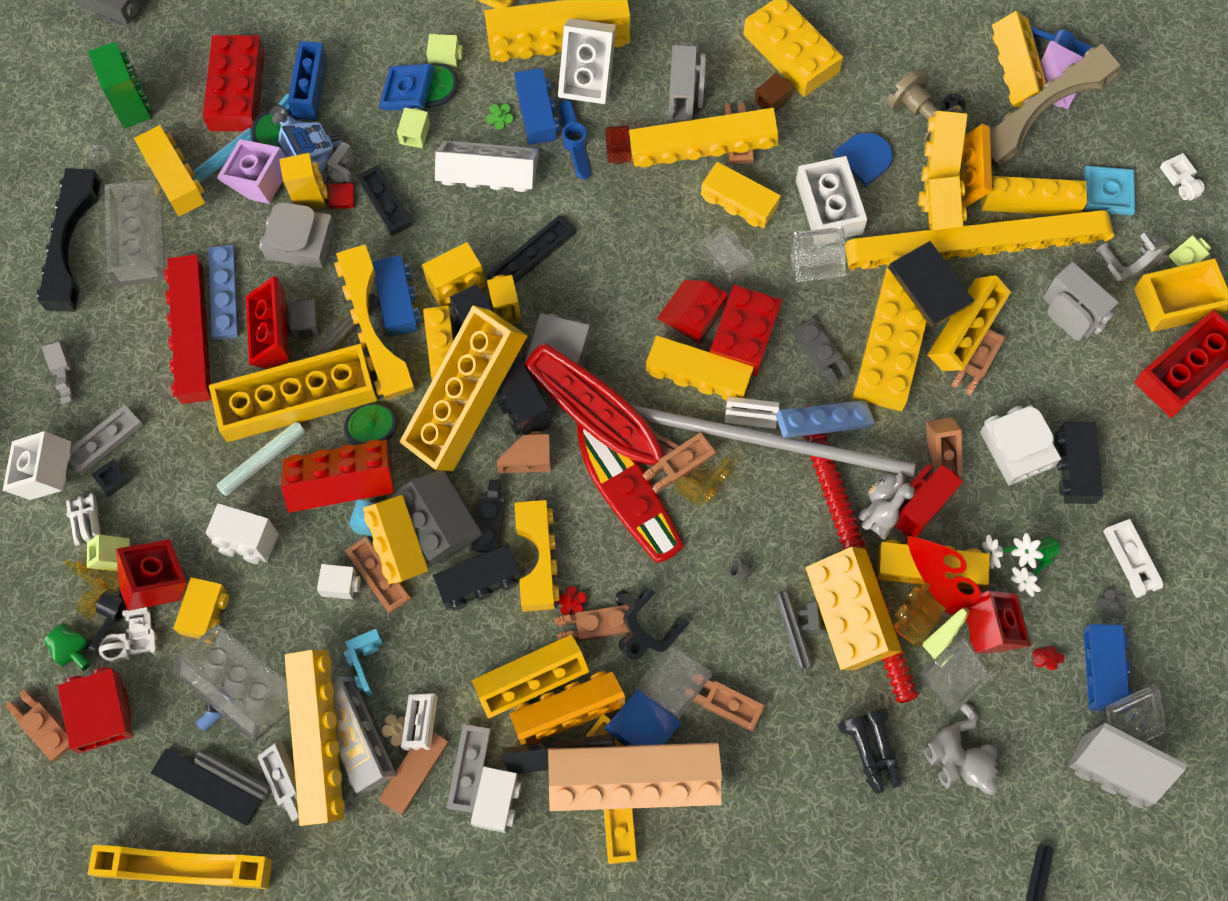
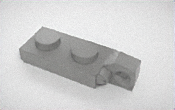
M276 742L259 754L257 758L277 805L283 806L292 822L298 821L295 770L283 742Z

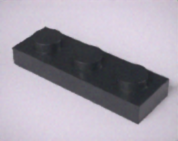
M378 165L356 175L358 182L391 236L413 225L412 220Z

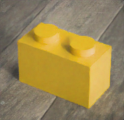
M960 176L927 179L926 193L929 230L963 227V221L967 220L966 207L962 206L961 196L965 195L964 181H960Z
M498 275L491 280H487L493 312L511 325L522 323L512 275Z
M191 577L173 629L180 635L211 642L213 635H217L220 629L221 621L218 618L221 609L225 610L228 605L229 594H227L226 588L222 584Z

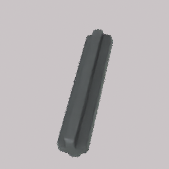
M789 591L776 594V601L797 668L799 670L808 669L812 666V660Z
M201 750L197 754L194 761L196 764L257 798L265 800L270 794V786L209 752Z

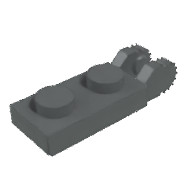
M814 318L792 331V335L817 370L823 373L831 386L838 384L837 376L830 368L833 365L838 368L844 378L847 379L852 376L849 367L842 360V357Z

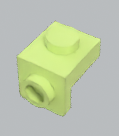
M1191 236L1168 256L1180 267L1202 262L1205 259L1208 260L1211 257L1208 253L1211 247L1202 238L1196 240Z

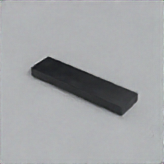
M561 215L557 216L487 273V278L491 280L498 275H512L514 284H516L576 234V230Z
M613 734L506 747L502 748V757L507 772L521 774L549 770L548 748L606 747L616 745Z
M166 748L151 771V774L245 826L249 825L262 802L258 798Z

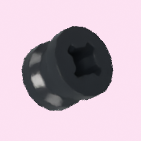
M949 94L944 97L939 111L946 112L957 105L962 107V113H964L966 101L961 95Z

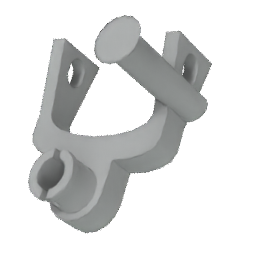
M1143 233L1141 238L1144 240L1146 248L1141 246L1140 251L1144 255L1128 267L1120 264L1108 247L1109 243L1098 247L1096 252L1100 253L1108 264L1107 267L1117 281L1123 282L1127 278H1133L1141 274L1146 269H1153L1163 264L1168 259L1165 252L1170 247L1166 240L1162 237Z

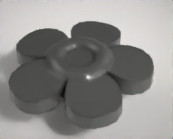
M1106 590L1103 593L1104 598L1096 600V607L1104 609L1101 613L1103 619L1112 620L1113 614L1118 619L1125 616V610L1121 607L1126 605L1127 600L1123 595L1116 596L1114 590Z

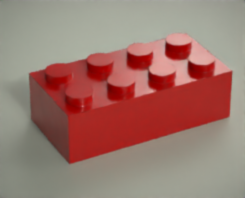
M212 35L203 109V119L209 131L244 132L252 127L254 120L259 116L265 49L259 35Z
M1213 309L1144 369L1134 381V384L1172 419L1228 369V322Z
M371 440L366 444L345 445L339 449L318 450L311 454H295L284 458L282 461L281 489L288 513L394 493L393 464L387 440Z

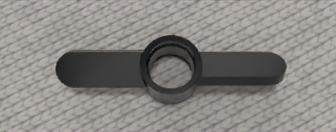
M120 587L117 592L107 589L100 596L96 604V612L106 618L86 649V652L90 654L96 649L112 621L116 623L121 621L123 618L122 611L127 610Z

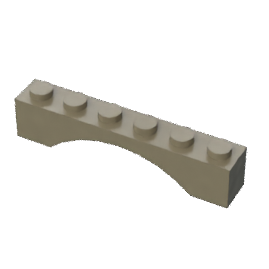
M1103 44L1089 49L1085 53L1084 58L1077 64L1072 63L1058 79L1050 80L1044 85L1040 93L1027 98L1021 108L1016 112L1008 113L1002 119L1003 122L997 127L990 128L991 157L999 167L1004 166L1021 152L1024 139L1030 127L1048 107L1060 99L1077 92L1103 89L1123 73L1121 65Z

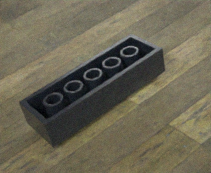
M477 284L449 297L451 307L448 309L452 316V324L457 332L462 327L472 306L492 311ZM517 354L496 396L500 410L504 415L507 414L510 419L509 425L515 436L519 434L523 436L529 435L531 432H542L550 428L551 424L549 408Z

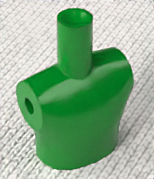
M62 623L45 637L44 644L50 650L51 657L60 666L64 667L72 660L82 671L87 670L91 666L89 660L81 653L88 645V640L68 624Z

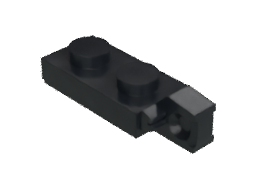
M490 479L487 493H481L476 522L483 535L471 543V551L488 553L499 548L506 505L505 496L499 495L501 488L500 480Z

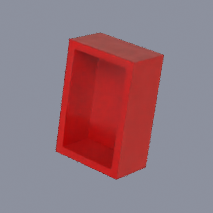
M733 285L710 353L753 366L752 376L757 377L780 311L782 299Z

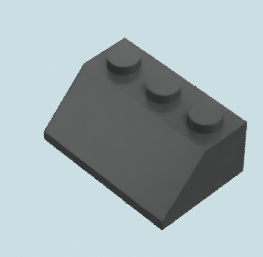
M439 470L411 480L391 495V498L403 495L419 545L429 562L442 564L483 535L482 530L446 471Z

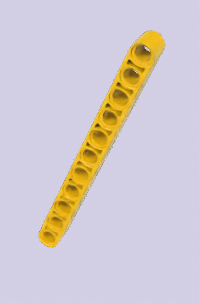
M1093 211L856 238L847 241L844 247L848 267L850 270H854V268L858 267L869 269L878 268V265L886 264L887 266L891 254L902 257L929 241L932 242L943 259L948 260L954 256L965 258L976 256L975 254L981 253L992 255L1000 254V251H1008V253L1024 251V248L1035 250L1048 248L1051 245H1056V247L1070 246L1072 243L1080 242V244L1096 243V240L1103 239L1105 242L1114 237V231L1108 211Z

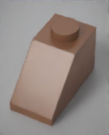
M952 417L926 421L927 444L934 471L936 472L943 465L946 468L953 469L959 477H963L961 428Z
M531 432L529 435L521 436L497 460L498 472H551L549 434Z

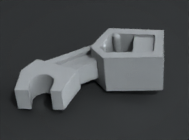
M61 340L42 346L50 372L53 375H57L55 387L56 390L60 391L61 404L73 401L74 394L68 371L71 370V361L64 341Z

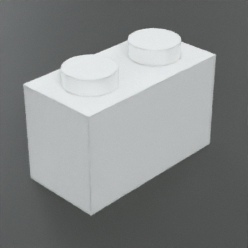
M483 767L471 819L472 826L506 833L507 826H513L516 810L511 809L514 798L519 799L522 782L517 781V773Z

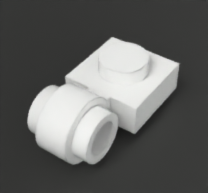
M1183 153L1163 162L1160 166V169L1173 186L1179 183L1182 184L1179 187V194L1183 200L1189 199L1191 201L1200 197L1204 192L1203 182L1200 179H1194L1197 171Z

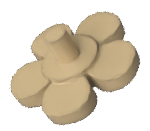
M389 715L385 718L386 725L382 727L381 733L386 738L391 736L390 743L394 746H399L402 743L405 717L401 716L397 719L395 715Z

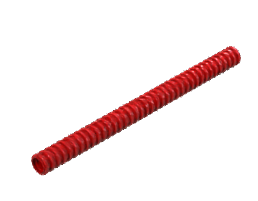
M824 433L802 436L803 440L830 446V443L826 442L828 438ZM811 456L810 460L814 462L813 468L817 469L815 474L817 477H820L818 482L822 484L821 491L825 492L823 497L827 499L826 505L830 507L828 509L829 513L833 514L831 519L835 522L834 528L838 529L836 532L837 536L841 537L839 542L844 545L842 550L856 547L866 549L868 553V549L864 547L865 541L861 540L863 535L861 532H858L860 527L855 524L857 518L853 517L854 510L850 509L852 507L851 502L847 501L849 496L845 494L846 488L842 487L844 482L842 479H839L841 474L837 472L838 466L834 464L836 461ZM904 650L881 660L885 662L884 669L889 672L887 673V678H891L889 684L894 687L892 690L893 694L897 695V698H895L896 703L909 702L920 695L919 691H915L916 683H912L914 677L909 674L911 669L906 666L908 661L906 658H903L905 655Z

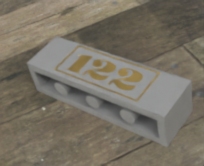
M337 676L332 680V686L334 688V711L337 718L336 733L339 744V760L343 763L348 774L349 784L355 792H370L397 775L353 677Z

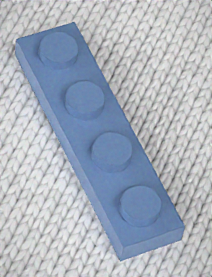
M233 245L209 247L213 340L239 337L235 248Z
M867 400L783 409L775 414L783 438L864 429L875 424Z

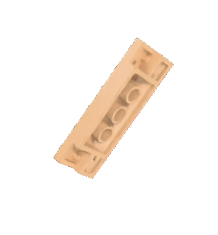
M718 743L548 748L550 811L721 805L722 772Z

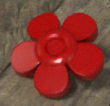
M571 586L566 589L567 596L565 594L559 595L557 603L563 605L560 608V613L563 616L571 615L572 612L575 614L584 611L581 605L587 601V596L584 592L578 593V590Z
M1052 646L1045 647V651L1041 648H1036L1032 652L1034 657L1033 664L1036 667L1046 666L1049 670H1056L1058 663L1065 661L1064 655L1057 652V649Z

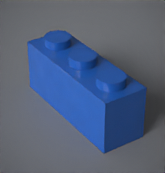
M299 41L288 97L289 108L292 116L296 119L317 120L328 60L323 43Z
M542 68L515 72V85L528 145L557 140L556 132L560 131L558 117H553L552 111H555L553 96H548V91H551L549 77H544Z
M401 255L372 261L388 337L418 331L417 323L421 322L418 307L413 308L412 301L416 300L413 285L408 286L407 279L412 278L409 264L403 263Z
M1089 624L1083 629L1089 711L1122 712L1130 707L1133 700L1132 689L1128 688L1130 663L1126 660L1125 653L1128 647L1127 634H1124L1123 625Z

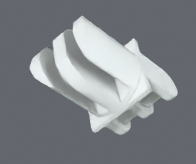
M91 493L86 498L79 496L78 500L74 501L67 499L68 513H66V516L71 521L75 546L82 545L83 540L88 542L93 539V536L101 535L98 520L100 513L95 494Z

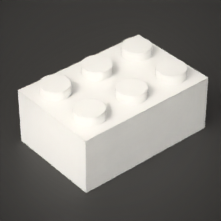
M568 19L564 26L558 97L601 104L606 103L610 91L617 25Z
M844 156L799 166L796 184L815 244L863 234L867 217L847 157Z

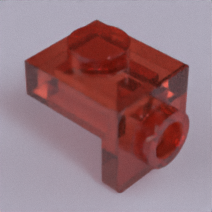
M629 126L605 128L607 163L623 164L625 162H632Z

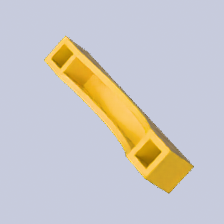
M366 244L336 253L339 262H335L334 265L338 277L344 276L346 285L342 286L345 298L347 301L352 300L354 309L350 310L354 324L359 323L362 332L358 333L362 348L368 347L370 356L366 357L370 372L376 371L378 380L374 381L378 396L383 394L385 400H389L414 392L415 389L406 362L394 356L382 344L371 325L369 295L376 274Z
M93 845L88 875L100 878L269 889L272 860L262 856L194 854Z

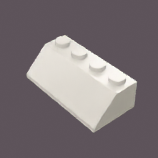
M444 140L436 151L435 181H442L444 185L466 183L467 187L474 188L480 187V185H490L491 189L496 190L512 187L515 191L526 192L532 189L535 184L539 149Z

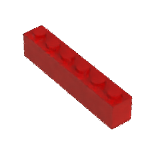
M197 254L167 258L168 268L164 269V276L169 284V290L165 291L167 304L170 305V313H167V323L169 328H171L168 344L173 352V358L169 359L170 370L174 374V382H171V392L173 397H176L181 404L212 400L209 389L211 377L203 264Z

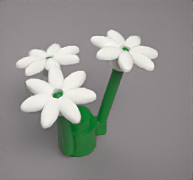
M1025 533L1023 541L1019 538H1014L1015 545L1001 547L998 546L997 539L992 541L991 536L987 535L986 542H983L982 546L987 551L986 553L990 554L989 567L991 569H994L995 566L1000 568L1001 564L998 557H1002L1003 553L1012 552L1011 554L1014 556H1021L1019 560L1020 567L1024 566L1028 561L1029 565L1035 569L1032 572H1028L1026 567H1023L1021 571L1013 567L1014 575L1011 577V580L1015 583H1020L1018 590L1020 592L1026 590L1031 597L1035 595L1034 591L1040 592V587L1034 583L1038 580L1036 576L1044 568L1052 565V558L1059 555L1060 545L1058 541L1051 536L1031 541L1030 535ZM1036 560L1042 561V563L1037 566Z

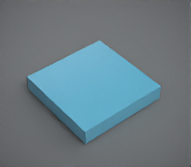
M1097 166L1084 167V181H1086L1087 204L1084 207V211H1108L1110 214L1134 215L1135 177L1133 169Z

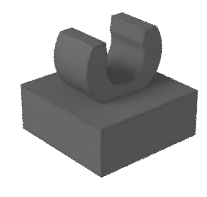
M818 602L807 604V610L798 612L799 616L808 617V623L801 626L803 631H812L819 635L828 634Z

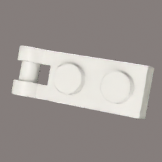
M1128 519L1107 527L1103 532L1130 583L1135 597L1144 596L1146 591L1149 590L1157 591L1162 589V579L1131 520ZM1145 573L1147 580L1142 581L1139 574Z

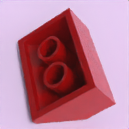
M276 276L271 277L246 296L249 365L264 369H270L290 362L286 294L279 278Z

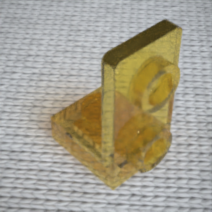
M726 457L723 459L703 489L700 488V484L690 477L686 479L680 475L675 482L674 491L698 507H701L704 501L709 503L716 493L714 486L718 481L723 483L731 471L728 468L730 459Z
M66 559L63 563L93 587L89 592L84 593L80 597L78 605L74 608L88 620H91L97 614L96 604L100 596L109 585L98 576L93 580L86 574L90 570L78 560L73 564Z

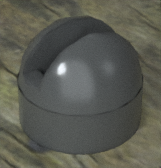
M734 558L729 567L730 577L737 580L749 578L752 573L750 570L751 564L745 559Z

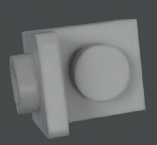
M343 141L326 164L330 177L335 182L352 183L353 181L348 169L353 164L354 156L351 146Z

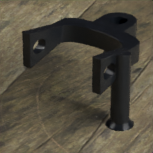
M643 587L637 597L629 595L625 590H621L615 595L617 605H627L630 607L623 617L624 624L630 633L628 636L620 639L618 647L626 657L635 660L641 658L648 648L658 652L666 651L690 624L687 620L677 617L664 639L656 640L648 635L641 628L636 618L637 613L655 594L652 589Z

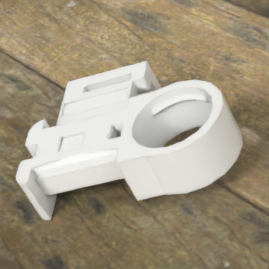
M145 607L122 611L126 621H129L130 629H127L126 633L110 634L103 638L99 644L100 655L111 663L129 660L130 655L151 652L153 655H156L158 653V646L156 645L157 633L152 630L151 610ZM114 640L122 641V643H110V642H111V641H114ZM123 648L117 657L108 658L105 654V650Z

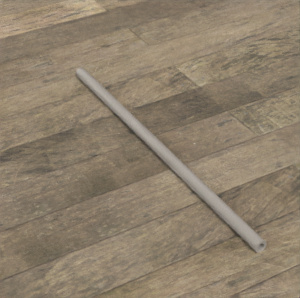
M632 405L644 420L648 422L914 476L915 463L789 437L783 438V436Z

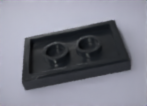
M931 241L891 262L888 266V269L931 328L974 303V299Z

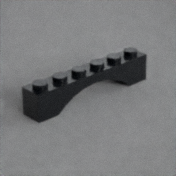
M65 168L64 177L60 179L61 191L59 199L55 202L56 215L55 220L51 222V239L46 245V263L41 269V287L37 289V300L45 310L76 311L80 289L75 283L69 268V243L79 220L98 201L101 179L94 169Z

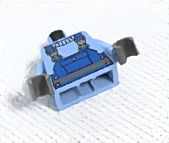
M277 104L270 113L274 115L272 118L273 123L281 124L278 142L286 157L310 153L312 161H317L321 173L327 167L326 163L332 156L333 148L339 147L341 144L339 134L336 132L326 135L320 123L295 120L288 115L287 110L282 105Z

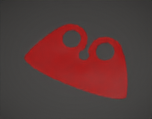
M911 536L907 538L908 548L913 561L929 592L944 612L949 615L956 614L963 607L968 608L980 598V588L973 580L962 576L954 577V579H949L945 576L946 572L960 574L966 570L967 564L961 554L932 541ZM947 555L955 556L961 563L960 567H949L944 562V557ZM958 583H969L974 588V593L970 595L962 593L957 587Z

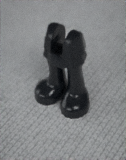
M887 708L837 724L841 733L851 735L861 757L864 768L862 771L867 777L866 782L875 794L884 792L883 783L878 771L886 769L888 779L894 789L902 785L901 768H898V759L894 757L886 733L885 723L889 718ZM864 720L873 734L881 760L876 761Z

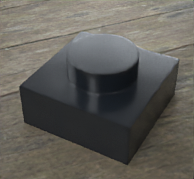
M114 459L91 474L108 497L130 482Z

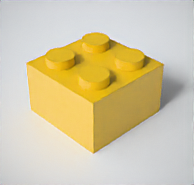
M468 242L422 264L427 285L440 307H451L450 296L475 284L479 286L481 291L485 288L482 265Z

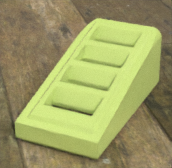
M967 607L960 609L923 642L922 646L936 661L943 657L970 612Z

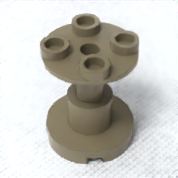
M921 68L919 72L915 69L903 77L895 86L898 91L895 95L890 93L886 104L895 112L907 106L916 116L922 114L927 120H929L930 116H933L934 112L939 111L932 104L933 97L924 89L929 81V75ZM956 105L946 112L962 113L963 110L961 106ZM931 131L926 133L924 137L925 143L926 141L930 142Z

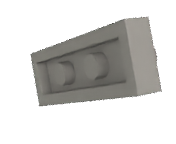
M124 404L70 448L71 455L68 462L82 476L140 429L143 424Z
M463 724L447 803L448 810L473 814L481 775L486 761L491 734L490 728Z

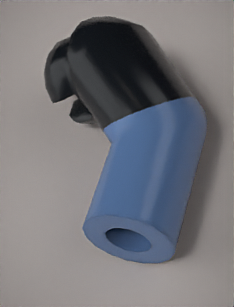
M215 689L206 692V713L196 721V724L204 732L224 714V697Z

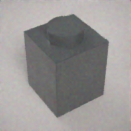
M300 298L297 301H289L290 329L294 338L320 336L319 308L315 299Z

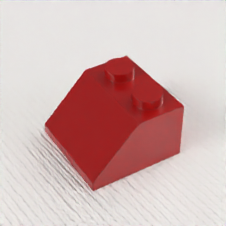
M684 280L657 319L700 344L726 307L728 293L707 281Z
M170 539L116 548L119 587L128 611L181 601L187 582Z
M986 591L981 593L980 598L968 607L970 612L965 621L968 624L969 639L975 653L989 654L1031 646L1017 594Z

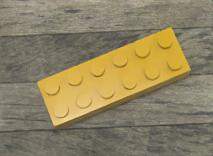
M562 0L484 10L491 61L505 62L511 58L519 57L529 59L535 55L552 56L555 53L562 52L564 26L569 18L617 25L614 47L630 44V12L627 0Z
M891 254L885 269L852 399L859 401L867 400V403L902 412L908 399L927 321L888 269L891 262L901 257Z
M472 306L403 434L400 443L435 470L454 471L528 335L491 310Z
M361 344L209 385L219 432L227 443L286 427L294 422H304L377 401L366 356Z

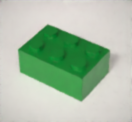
M116 41L87 51L100 86L123 128L125 129L150 120L151 117L148 111L152 110L148 97L145 96L144 86L133 64L130 62L126 50H120Z

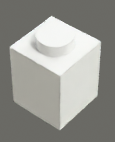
M321 564L317 591L321 597L353 599L354 592H359L361 579L360 576H357L354 567Z

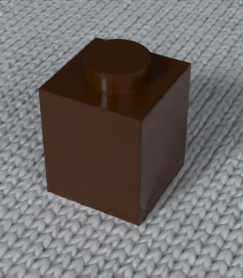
M775 73L756 89L754 102L762 109L774 108L776 113L791 100L793 86L789 80Z

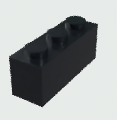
M1064 422L1058 431L1055 432V445L1060 447L1059 456L1061 457L1057 464V469L1062 471L1059 493L1064 495L1065 504H1097L1103 497L1096 422Z
M508 545L433 574L446 610L452 608V611L466 607L467 602L475 598L478 601L487 599L492 596L493 591L500 588L504 591L517 586V581L521 579Z

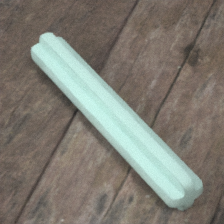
M298 422L291 424L217 483V488L223 495H229L304 435V428Z

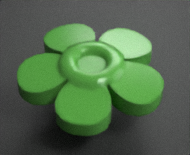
M497 104L491 105L489 108L491 114L486 117L487 123H495L496 129H503L505 126L504 122L511 124L514 120L513 115L509 114L511 109L507 104L501 105L500 108Z

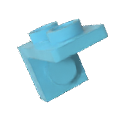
M377 629L345 642L348 648L347 651H344L346 660L350 667L355 666L358 674L353 676L359 692L364 690L368 696L373 695L358 655L362 653L364 656L371 655L379 650L378 646L383 645Z

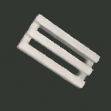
M728 397L724 423L776 429L777 418L775 414L779 411V402ZM732 406H733V407H742V408H747V409L732 408ZM757 409H759V410L773 411V412L757 411Z
M434 693L409 694L401 743L402 749L410 750V748H413L414 750H420V748H424L425 750H430L438 696ZM417 701H420V702H419L418 714L416 715V720H415ZM414 720H415V725H416L415 736H414V741H411V740H412V734H413Z

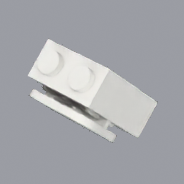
M1032 405L1025 408L1017 406L1002 417L998 415L992 416L984 422L985 424L980 431L1008 486L1054 468L1061 460L1052 443V432L1040 411L1033 408Z

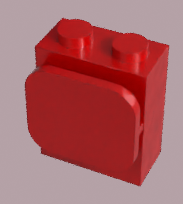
M928 463L910 483L914 488V496L910 499L905 498L899 510L904 504L907 505L901 510L899 520L894 527L906 537L918 538L953 498L963 481L953 469L941 465L935 473L930 474L933 466Z
M103 667L94 670L92 675L85 677L73 676L66 679V683L57 685L70 750L80 754L134 737L130 721L131 710L126 688L122 684L120 673L112 668Z

